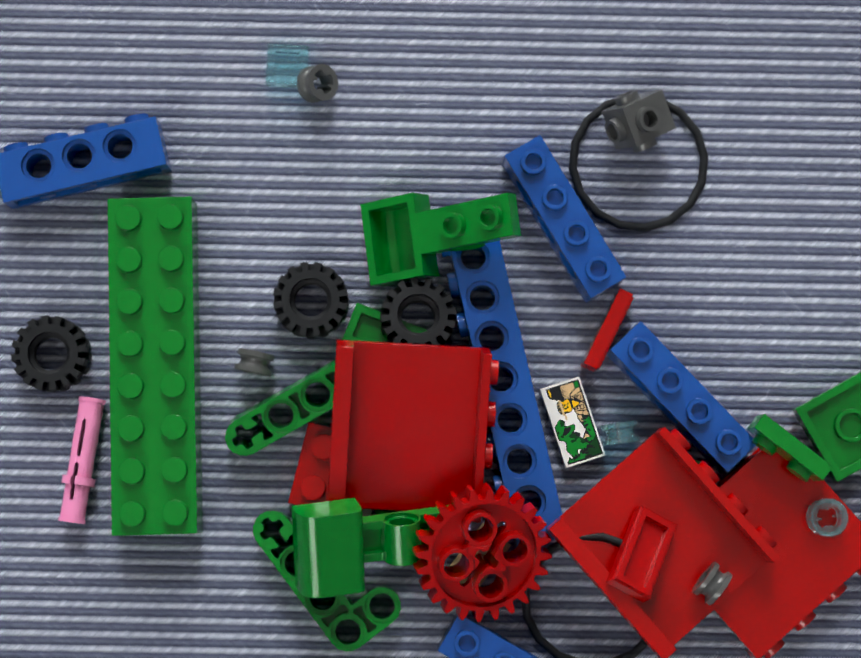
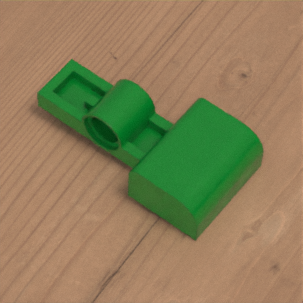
M414 192L360 204L370 286H395L403 280L405 283H408L411 278H418V281H423L425 278H438L437 253L477 249L484 247L486 243L521 236L516 194L513 193L499 194L436 209L430 208L429 195Z
M355 498L292 506L296 588L301 595L309 598H327L365 591L364 563L383 560L387 564L394 566H409L422 560L416 557L412 551V547L424 544L419 540L415 532L420 529L429 530L430 526L423 518L424 514L437 517L440 512L436 507L363 516L362 507Z

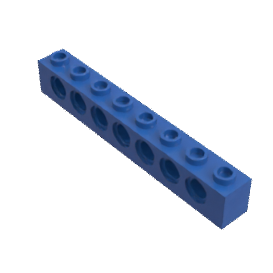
M500 241L486 243L484 247L474 249L479 251L484 257V264L474 270L466 268L461 261V255L465 251L442 252V258L450 256L453 272L446 273L451 297L459 296L462 308L461 313H456L460 338L468 336L470 347H482L479 335L486 329L498 331L502 336L503 342L499 349L491 351L492 360H498L499 369L507 371L512 379L511 387L506 391H496L490 386L489 401L496 402L495 426L489 427L490 434H487L486 443L493 444V458H496L499 475L492 476L495 493L501 485L508 489L509 498L514 493H521L524 490H531L536 493L539 498V507L535 516H541L547 525L541 531H546L551 537V541H553L555 538L546 528L562 515ZM478 289L487 290L493 297V305L486 310L476 309L471 304L470 295ZM511 409L519 414L521 424L517 431L505 432L500 428L498 415L501 411ZM516 449L523 450L530 458V466L522 474L514 473L507 464L509 453ZM518 538L509 540V541L514 540V542H515V547L518 546V544H519V539H518Z

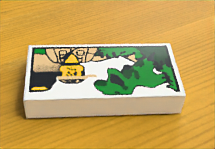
M580 377L540 389L539 392L564 467H572L605 456Z

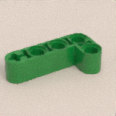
M335 360L233 418L225 434L227 447L233 453L240 456L254 454L333 409ZM316 382L325 384L330 391L328 399L322 403L310 401L306 395V389L309 385ZM279 403L288 405L294 414L293 418L284 424L275 422L270 416V409ZM260 413L264 426L271 433L266 434L263 426L253 433L251 443H248L246 439L238 441L235 437L238 434L239 426L242 425L245 430H249L258 425L259 418L256 415Z
M266 511L257 517L253 525L255 540L337 649L346 652L360 648L393 623L399 616L401 599L398 593L388 586H377L354 603L347 595L335 596L334 604L326 609L317 607L313 603L312 598L305 597L299 593L295 586V574L289 571L287 567L288 556L294 552L293 545L285 548L278 557L274 549L282 545L275 537L266 538L263 534L267 530V525L265 524L267 519L272 522L280 520L284 526L279 532L287 542L293 536L292 520L280 511ZM384 593L393 599L395 607L390 615L379 617L372 612L370 602L375 595ZM346 619L355 621L360 627V637L353 642L342 641L337 634V626L341 621Z

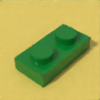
M766 414L756 416L747 428L748 431L755 435L752 442L771 456L777 452L789 461L786 468L804 482H807L809 478L813 481L824 480L833 468L831 464Z

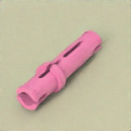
M79 396V406L67 475L63 474L61 483H65L58 521L85 524L90 487L95 488L96 479H92L106 400Z

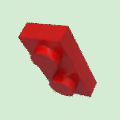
M308 422L288 503L302 505L327 501L331 427Z

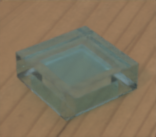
M268 43L266 86L297 88L299 72L309 65V46Z

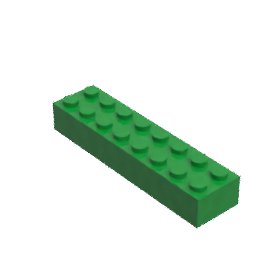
M192 196L108 199L112 536L203 533L197 203Z

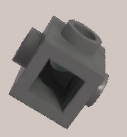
M637 89L625 92L614 98L616 105L602 111L606 122L605 130L607 136L614 143L616 149L632 147L634 153L644 151L657 144L656 137L676 128L662 89L638 93Z

